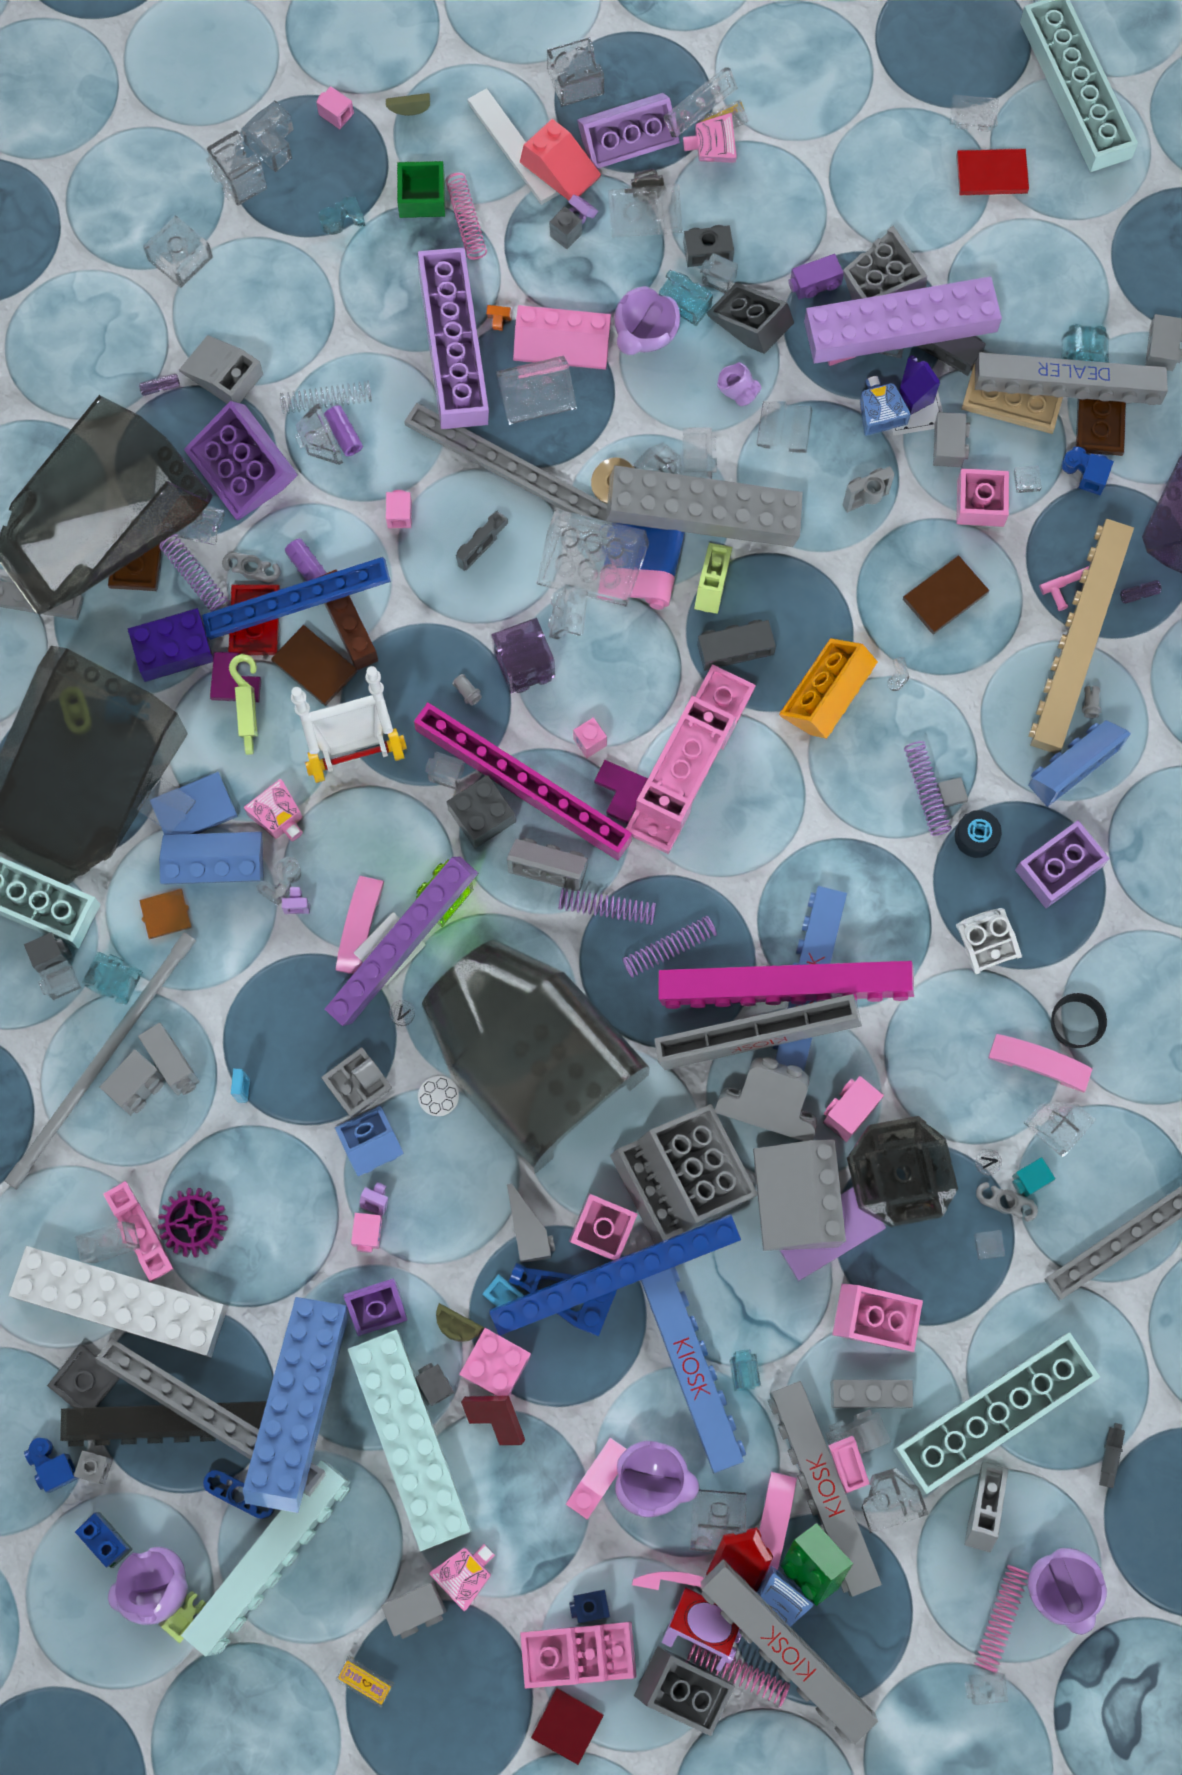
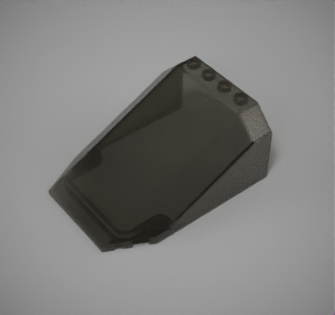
M99 395L11 502L9 521L7 526L3 525L0 532V563L36 614L40 615L81 595L194 522L208 506L213 495L167 437L140 415Z
M50 646L35 671L0 752V852L32 870L65 885L73 882L76 877L90 871V868L99 862L106 861L112 857L188 735L178 713L152 693L67 648Z

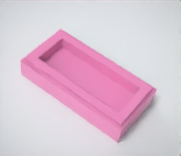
M853 1436L828 1445L845 1493L870 1484Z

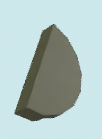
M430 93L386 99V107L390 111L404 116L421 114L428 110L430 106Z
M440 1303L438 1304L436 1310L437 1324L441 1332L449 1339L458 1342L470 1341L479 1336L484 1330V1327Z

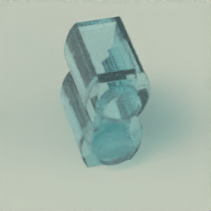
M750 1349L736 1351L734 1357L729 1359L734 1392L760 1388L761 1381L757 1354H751Z

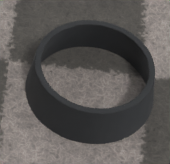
M1083 993L1066 995L1057 1002L1053 1009L1051 1028L1058 1041L1065 1046L1071 1048L1091 1046L1098 1042L1106 1031L1107 1016L1105 1010L1090 995ZM1069 1002H1081L1088 1005L1095 1012L1098 1018V1031L1093 1040L1085 1045H1076L1060 1036L1054 1024V1016L1062 1005Z

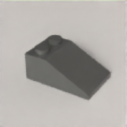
M737 282L707 312L708 317L744 345L763 354L794 324L787 302Z
M657 1646L634 1697L647 1707L712 1736L735 1686L692 1662Z

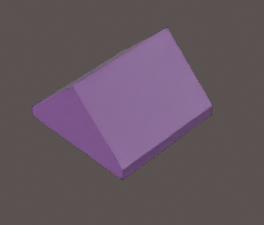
M394 1278L343 1294L358 1336L407 1321L399 1289Z

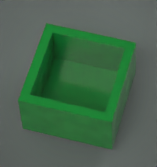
M443 161L397 162L399 218L445 217V172Z
M816 1523L793 1541L780 1566L783 1568L786 1576L793 1579L801 1588L804 1596L817 1606L839 1589L854 1563Z

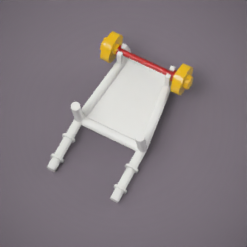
M374 666L367 668L365 676L366 681L369 683L368 689L372 694L371 696L309 712L310 706L305 702L307 698L305 692L300 687L292 689L291 701L295 704L296 714L300 716L309 752H307L309 761L305 762L309 776H314L316 783L325 781L323 771H334L332 765L382 752L383 757L388 756L387 753L393 752L395 761L405 759L403 750L407 749L404 736H398L397 729L392 728L383 696L384 686L380 682L381 674ZM383 733L388 734L389 740H383ZM379 744H380V746H377V747H374V748H370V749H366V750L359 751V752H356V753H352V754H348V755H345V756H341V757H338V758L330 759V758L335 757V756L343 755V754H346V753L354 752V751H357V750H361V749H364V748H368V747H372V746H375V745H379ZM320 750L324 755V758L319 759L318 752Z

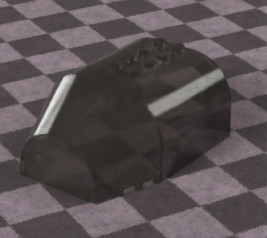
M491 940L480 945L458 961L434 984L422 1001V1009L452 1081L534 1174L554 1158L553 1151L561 1140L602 1103L625 1085L631 1091L649 1075V1065L565 972L497 940Z

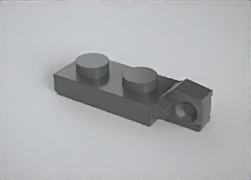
M498 511L494 512L488 517V522L475 531L473 538L467 544L460 546L456 559L458 566L462 570H467L497 540L496 535L508 524V519Z

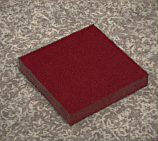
M556 1688L531 1739L579 1765L604 1714Z

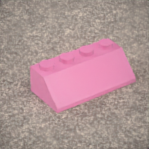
M518 305L513 361L606 370L611 331V314Z

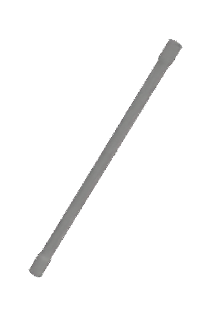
M185 932L181 935L166 960L30 1148L5 1178L4 1181L17 1190L42 1151L177 964L186 956L196 942L193 937Z

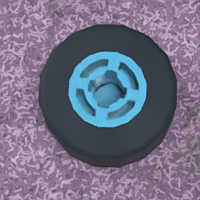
M973 810L965 814L959 821L955 831V842L959 850L965 855L973 858H983L991 854L999 844L1002 835L1001 825L998 819L991 813L983 810Z

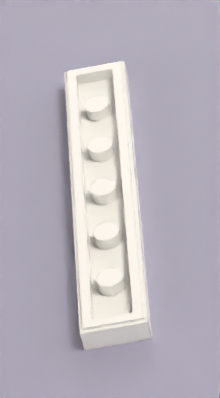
M486 88L468 99L469 106L539 203L542 205L560 195V193L520 163L523 145L526 141Z

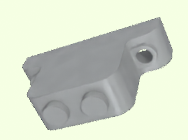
M769 1057L756 1058L752 1061L744 1087L741 1090L735 1088L723 1089L714 1111L715 1113L801 1141L813 1140L817 1127L816 1117L802 1109L810 1082L808 1074L798 1066L782 1065Z

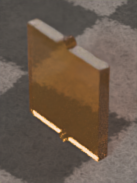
M182 889L139 900L143 913L141 920L146 925L149 939L192 928L188 915L189 906L185 903Z

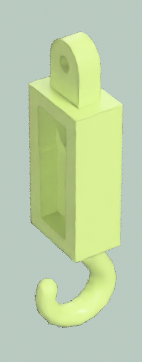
M240 654L231 660L229 671L239 686L235 687L238 734L244 738L245 754L250 755L254 754L253 737H258L254 688L238 673L237 665L242 661L247 662L251 667L250 672L252 674L256 673L257 666L252 657Z

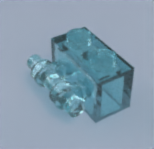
M670 269L666 274L668 280L659 290V295L673 298L679 307L680 317L697 326L711 308L713 294L706 287L692 282L687 275Z

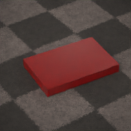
M1026 149L957 151L959 195L1028 194L1029 182Z
M231 585L230 606L280 590V585ZM279 618L230 633L228 652L238 653L239 655H275L278 652Z

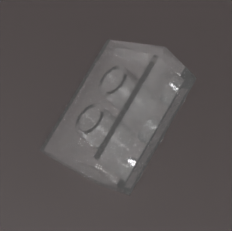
M564 356L496 371L508 424L577 409L569 364Z

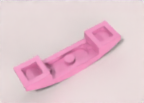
M359 876L344 925L336 971L354 974L363 962L354 952L369 937L384 881Z
M999 1034L995 1036L988 1057L1011 1067L1016 1065L1060 1081L1061 1085L1083 1093L1086 1091L1093 1069L1051 1049Z
M124 1181L105 1192L103 1195L114 1216L117 1217L149 1281L152 1282L173 1270L172 1264L154 1228L128 1183Z
M775 1472L770 1473L759 1532L762 1535L761 1539L766 1548L768 1547L773 1555L769 1568L773 1566L778 1570L797 1478Z
M663 1571L634 1578L632 1585L659 1590L660 1579L701 1587V1581L704 1578L690 1573Z

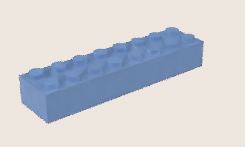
M295 1297L243 1487L245 1504L299 1513L348 1322L347 1305Z

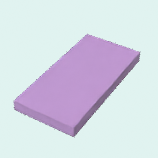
M859 1184L841 1194L846 1242L837 1248L779 1250L798 1281L886 1229V1226Z

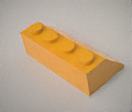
M830 638L779 715L809 735L827 739L868 676L872 673L878 661L861 643Z

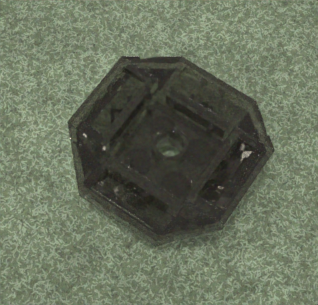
M920 1116L869 1125L847 1157L858 1209L890 1227L944 1217L949 1204L958 1190L946 1138L926 1124V1121ZM897 1168L904 1171L905 1180L897 1176Z

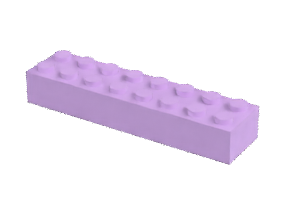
M453 248L418 251V272L441 429L488 425L489 408L465 249Z
M985 277L806 308L804 323L815 364L998 332L1002 317L992 278Z

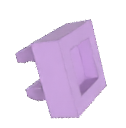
M573 195L569 200V203L574 206L569 210L574 214L579 212L582 224L585 223L587 217L594 218L598 213L596 208L580 196Z
M290 887V898H282L284 914H310L309 901L307 898H302L300 887Z
M377 1182L373 1191L365 1187L360 1197L359 1207L383 1217L388 1204V1197L384 1196L386 1186Z

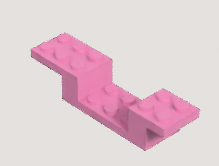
M712 664L696 696H691L636 800V810L626 827V830L632 833V837L667 854L670 853L691 813L692 803L720 749L723 750L755 690V684Z

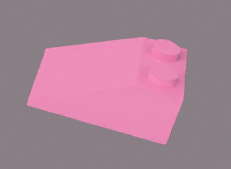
M841 1284L832 1335L914 1352L923 1300L860 1285Z

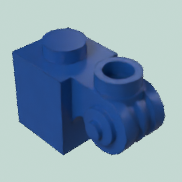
M1073 447L1071 451L1066 453L1062 461V469L1067 474H1073L1079 470L1082 473V478L1078 488L1101 496L1114 461L1101 454H1086V451L1081 447Z
M36 1438L30 1443L29 1449L24 1451V1455L30 1466L35 1465L37 1475L34 1477L40 1490L44 1489L45 1492L51 1493L79 1479L74 1477L76 1468L70 1454L63 1453L51 1459L49 1455L53 1451L52 1442L45 1438Z

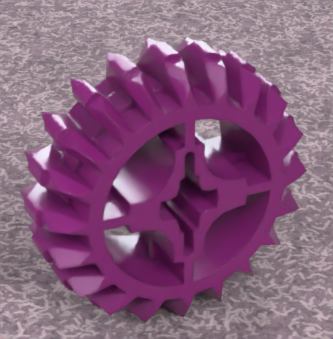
M187 1188V1196H184L181 1191H177L178 1200L170 1196L168 1200L172 1205L170 1207L162 1205V1209L167 1211V1214L158 1215L160 1220L165 1221V1223L158 1225V1229L166 1230L160 1235V1238L162 1240L170 1238L165 1246L171 1248L175 1245L173 1249L175 1254H179L183 1249V1256L188 1258L192 1250L193 1257L198 1258L199 1249L207 1255L209 1254L208 1245L213 1249L218 1247L213 1242L215 1238L223 1241L224 1237L218 1234L219 1230L227 1231L228 1228L220 1225V1222L228 1221V1217L226 1215L219 1216L226 1209L224 1206L216 1207L220 1199L216 1197L211 1200L212 1193L210 1191L206 1192L203 1196V1190L198 1188L194 1195L193 1190ZM195 1203L207 1205L212 1216L198 1215ZM187 1205L184 1216L174 1221L176 1213L183 1206ZM192 1217L198 1221V1223L194 1224V1228L187 1225V1223L192 1221ZM212 1224L208 1235L199 1241L201 1230ZM174 1229L187 1230L191 1243L180 1241L176 1237Z

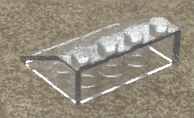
M555 509L547 530L536 583L537 585L627 607L649 546L646 531Z

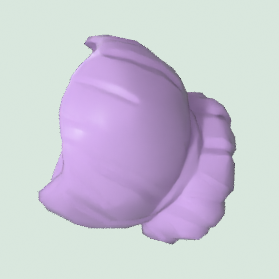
M740 362L724 367L719 373L717 382L719 390L727 397L735 400L739 406L750 404L760 393L761 384L753 380L749 369Z

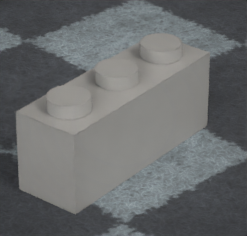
M832 1380L830 1382L831 1408L909 1409L913 1407L912 1380Z

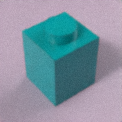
M1042 1157L1012 1175L1014 1188L1019 1194L1023 1193L1025 1197L1030 1196L1056 1179Z

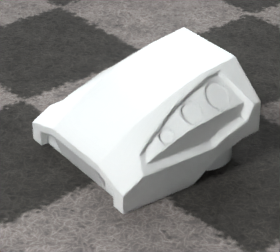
M1005 909L988 910L956 924L974 974L981 973L980 971L1005 961L1022 957Z

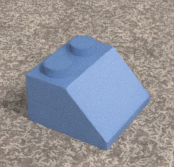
M381 1105L335 1127L357 1176L369 1173L374 1168L391 1162L404 1154Z

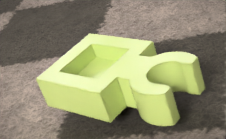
M193 1591L187 1594L183 1607H180L169 1619L158 1624L179 1644L184 1639L181 1635L194 1620L193 1616L198 1614L207 1604L201 1600L197 1605L193 1606V1601L198 1596Z

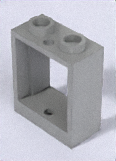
M160 1022L138 1036L166 1082L177 1095L181 1093L186 1095L196 1088L195 1085L200 1081L168 1031Z

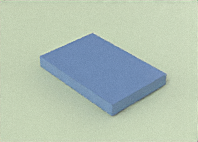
M219 772L150 800L164 835L199 834L238 817Z

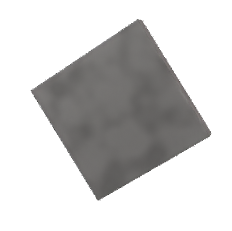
M80 1344L47 1386L88 1419L120 1380V1377L97 1364L95 1359L97 1356L83 1344Z

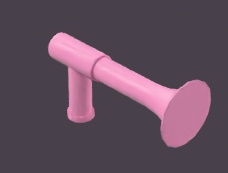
M1089 566L1039 585L1042 594L1045 595L1051 592L1058 611L1068 608V604H1066L1060 588L1080 580L1083 570L1088 569Z

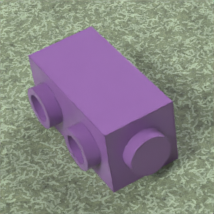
M832 254L792 268L791 277L788 280L789 287L792 292H796L798 299L812 298L819 292L838 288L842 284L843 270L836 255Z

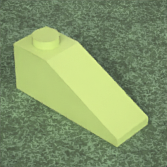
M709 543L694 609L718 614L732 547Z

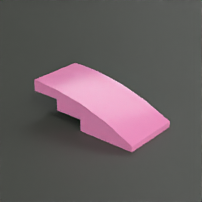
M632 1622L520 1633L525 1689L637 1678Z

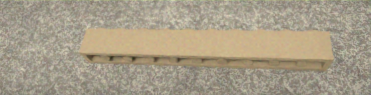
M1109 519L1105 520L1103 526L1098 525L1094 539L1098 541L1095 548H1090L1086 560L1090 562L1088 569H1084L1079 582L1083 583L1081 591L1077 590L1072 604L1076 605L1074 613L1069 612L1065 626L1069 627L1067 635L1062 634L1058 648L1062 650L1059 657H1054L1050 669L1054 671L1052 679L1048 678L1043 692L1047 693L1045 701L1040 700L1036 714L1040 716L1037 724H1032L1028 737L1032 738L1030 746L1054 754L1060 752L1063 747L1134 527Z

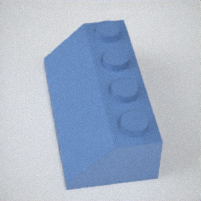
M1107 720L1100 725L1095 723L1086 731L1088 735L1083 739L1079 737L1074 739L1067 746L1069 750L1064 754L1061 752L1055 754L1049 760L1051 764L1045 769L1042 766L1036 769L1031 774L1032 780L1028 786L1049 807L1121 750L1131 733Z
M262 832L163 835L159 858L160 884L264 881Z

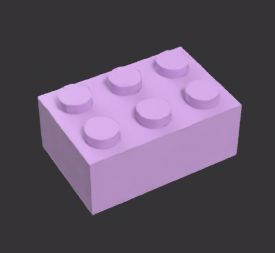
M1077 820L1021 861L1015 871L1047 909L1104 867L1110 858L1079 820Z

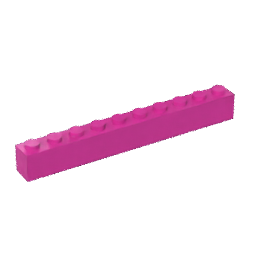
M427 702L414 720L415 730L483 775H488L491 780L615 860L619 861L632 842L631 832Z
M912 961L659 970V1001L662 1006L668 1009H678L681 1005L703 1008L705 1004L729 1007L731 1003H740L742 1006H754L756 1002H766L767 1005H780L784 1001H791L792 1004L800 1005L805 1004L806 1001L816 1000V1002L851 994L854 995L856 1001L857 999H867L870 1002H879L883 998L906 1001L909 999L908 997H914V967Z

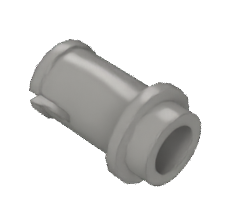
M464 674L454 679L452 685L463 695L466 704L469 703L472 706L480 701L482 698L481 691L475 689Z
M1090 686L1084 688L1085 704L1082 707L1084 717L1093 719L1099 717L1101 713V707H1099L1100 688L1092 686V691H1090Z

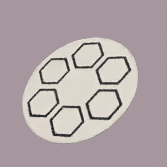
M444 1076L428 1078L423 1082L418 1092V1101L421 1108L432 1116L449 1114L455 1109L459 1100V1091L456 1084Z

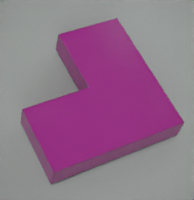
M214 652L210 690L211 700L236 701L235 687L239 686L230 674L229 664L235 656L239 655L238 653ZM241 676L254 688L255 702H259L261 677Z
M604 760L594 783L616 792L606 814L628 824L636 810V800L648 778Z

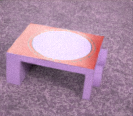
M685 1587L661 1643L672 1647L677 1635L719 1655L720 1659L716 1670L721 1672L726 1662L731 1664L737 1650L733 1647L734 1642L738 1644L742 1636L739 1633L741 1629L735 1623L731 1625L720 1614L722 1609L716 1603L713 1605L709 1604L701 1594Z

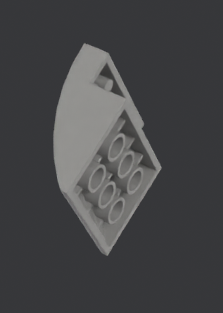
M712 1104L651 1129L639 1140L615 1150L610 1155L654 1244L695 1229L758 1196L722 1123L714 1112Z

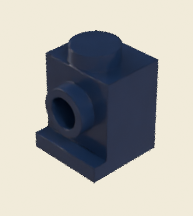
M605 1589L573 1595L574 1601L569 1602L572 1619L577 1618L578 1623L610 1617ZM586 1602H592L594 1604V1610L592 1612H586L584 1610V1604Z

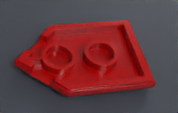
M758 1528L747 1529V1532L737 1535L734 1533L723 1535L706 1575L724 1559L757 1593L773 1559L770 1549L766 1548L761 1539L762 1535Z

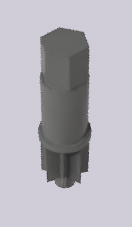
M1114 1423V1428L1109 1427L1107 1442L1104 1445L1105 1452L1099 1485L1104 1487H1114L1120 1455L1123 1452L1122 1445L1125 1430H1121L1122 1424Z

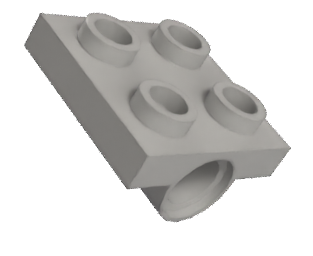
M890 466L885 469L878 468L865 478L861 479V477L850 481L847 485L843 501V507L848 513L865 504H877L883 496L888 495L894 478L892 468Z
M362 1047L321 1077L351 1119L393 1089Z

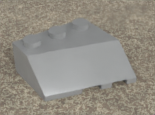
M894 226L890 227L887 230V234L881 239L878 238L867 252L861 253L843 270L852 300L926 288L927 284L926 273Z

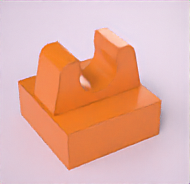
M487 305L486 314L488 318L493 319V330L503 331L504 320L511 321V307Z

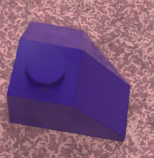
M913 355L907 359L899 390L911 415L934 403L940 380L929 364L925 361L917 362V357Z

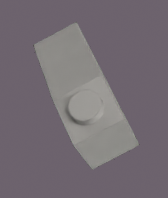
M507 1184L521 1264L551 1258L550 1251H555L553 1235L547 1236L546 1228L513 1184Z
M982 1462L964 1545L991 1552L999 1536L1008 1468Z

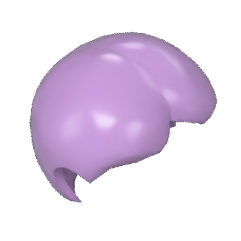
M643 286L628 291L618 303L615 311V327L618 334L617 345L620 351L627 355H634L638 352H653L667 346L675 337L680 325V311L676 301L671 297L658 295L655 290Z
M654 1441L636 1443L626 1449L617 1462L616 1496L626 1510L637 1516L646 1518L667 1514L680 1503L690 1502L698 1494L699 1482L697 1478L688 1471L687 1464L679 1451L667 1444Z
M153 1547L141 1554L132 1553L119 1567L117 1580L110 1587L108 1601L111 1608L120 1612L127 1620L141 1625L157 1624L169 1619L182 1606L188 1592L186 1572L180 1557L172 1550L163 1547Z
M1060 1548L1051 1555L1035 1562L1028 1576L1030 1597L1036 1608L1045 1618L1055 1624L1065 1625L1075 1634H1086L1094 1628L1096 1614L1100 1612L1105 1604L1107 1587L1101 1569L1092 1557L1077 1549Z

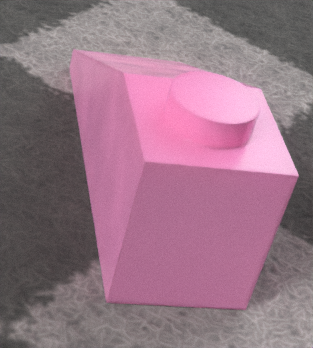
M610 1438L566 1505L588 1520L618 1475L617 1462L626 1448Z

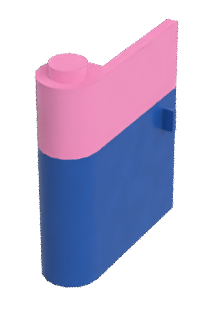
M616 523L612 529L598 594L644 598L651 608L662 610L664 607L669 606L685 532Z

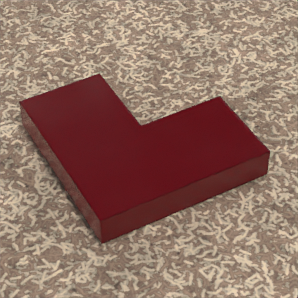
M465 1396L461 1403L469 1424L491 1423L499 1445H522L524 1443L525 1437L509 1396Z

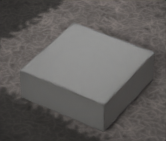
M961 777L938 783L937 788H939L938 792L941 794L940 798L943 799V808L968 801Z

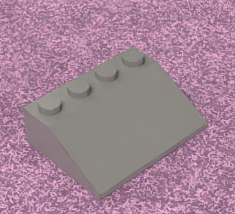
M810 1140L754 1148L753 1155L763 1251L837 1248L846 1242L835 1140Z

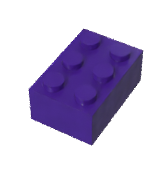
M198 608L127 628L139 672L144 682L213 662V654Z

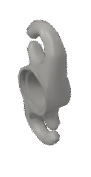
M231 552L226 554L222 560V567L229 571L228 561L233 558L236 559L238 564L231 569L232 572L241 573L245 578L251 580L255 579L270 583L276 581L281 573L278 564H273L272 567L275 572L272 576H267L265 570L271 567V563L263 562L254 555ZM255 562L258 564V568L250 573L245 571L246 564Z
M981 1183L977 1187L976 1197L985 1206L995 1209L1002 1214H1013L1017 1218H1022L1021 1207L1029 1205L1031 1213L1024 1217L1025 1221H1032L1037 1216L1038 1207L1033 1200L1012 1190L999 1189L994 1185L991 1187L993 1196L990 1199H986L983 1197L982 1192L984 1189L989 1188V1183ZM1009 1195L1013 1198L1014 1205L1011 1209H1005L1001 1206V1196Z

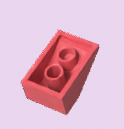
M551 119L523 145L520 163L568 201L573 195L581 196L601 177V173L572 134L554 119Z

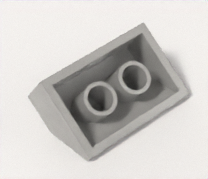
M529 838L516 839L507 857L508 873L568 888L569 890L573 889L578 892L581 889L588 858H585L580 852L570 851V853L560 851V848L554 845L547 844L546 847L538 845L536 841Z

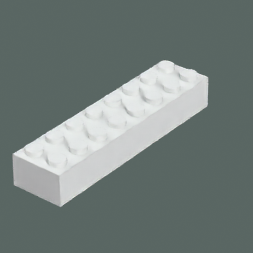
M26 1246L9 1293L10 1297L207 1357H212L228 1308L220 1303Z

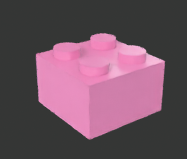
M961 469L957 479L956 524L1004 527L1009 515V471Z
M861 1076L856 1081L851 1078L839 1094L842 1098L840 1100L835 1098L824 1112L826 1118L823 1123L845 1142L852 1137L884 1096Z
M588 1193L569 1242L611 1260H617L622 1254L638 1214Z
M484 1328L459 1375L495 1396H510L531 1357V1353Z

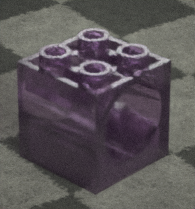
M537 617L491 634L493 653L510 694L525 692L530 686L538 683L539 685L549 683L555 677V660Z

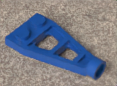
M516 1263L509 1283L520 1286L531 1294L538 1291V1285L542 1279L561 1282L576 1275L530 1269ZM524 1273H526L527 1279L524 1282H522V1276ZM617 1290L584 1302L582 1309L579 1311H573L569 1308L556 1314L572 1326L599 1337Z

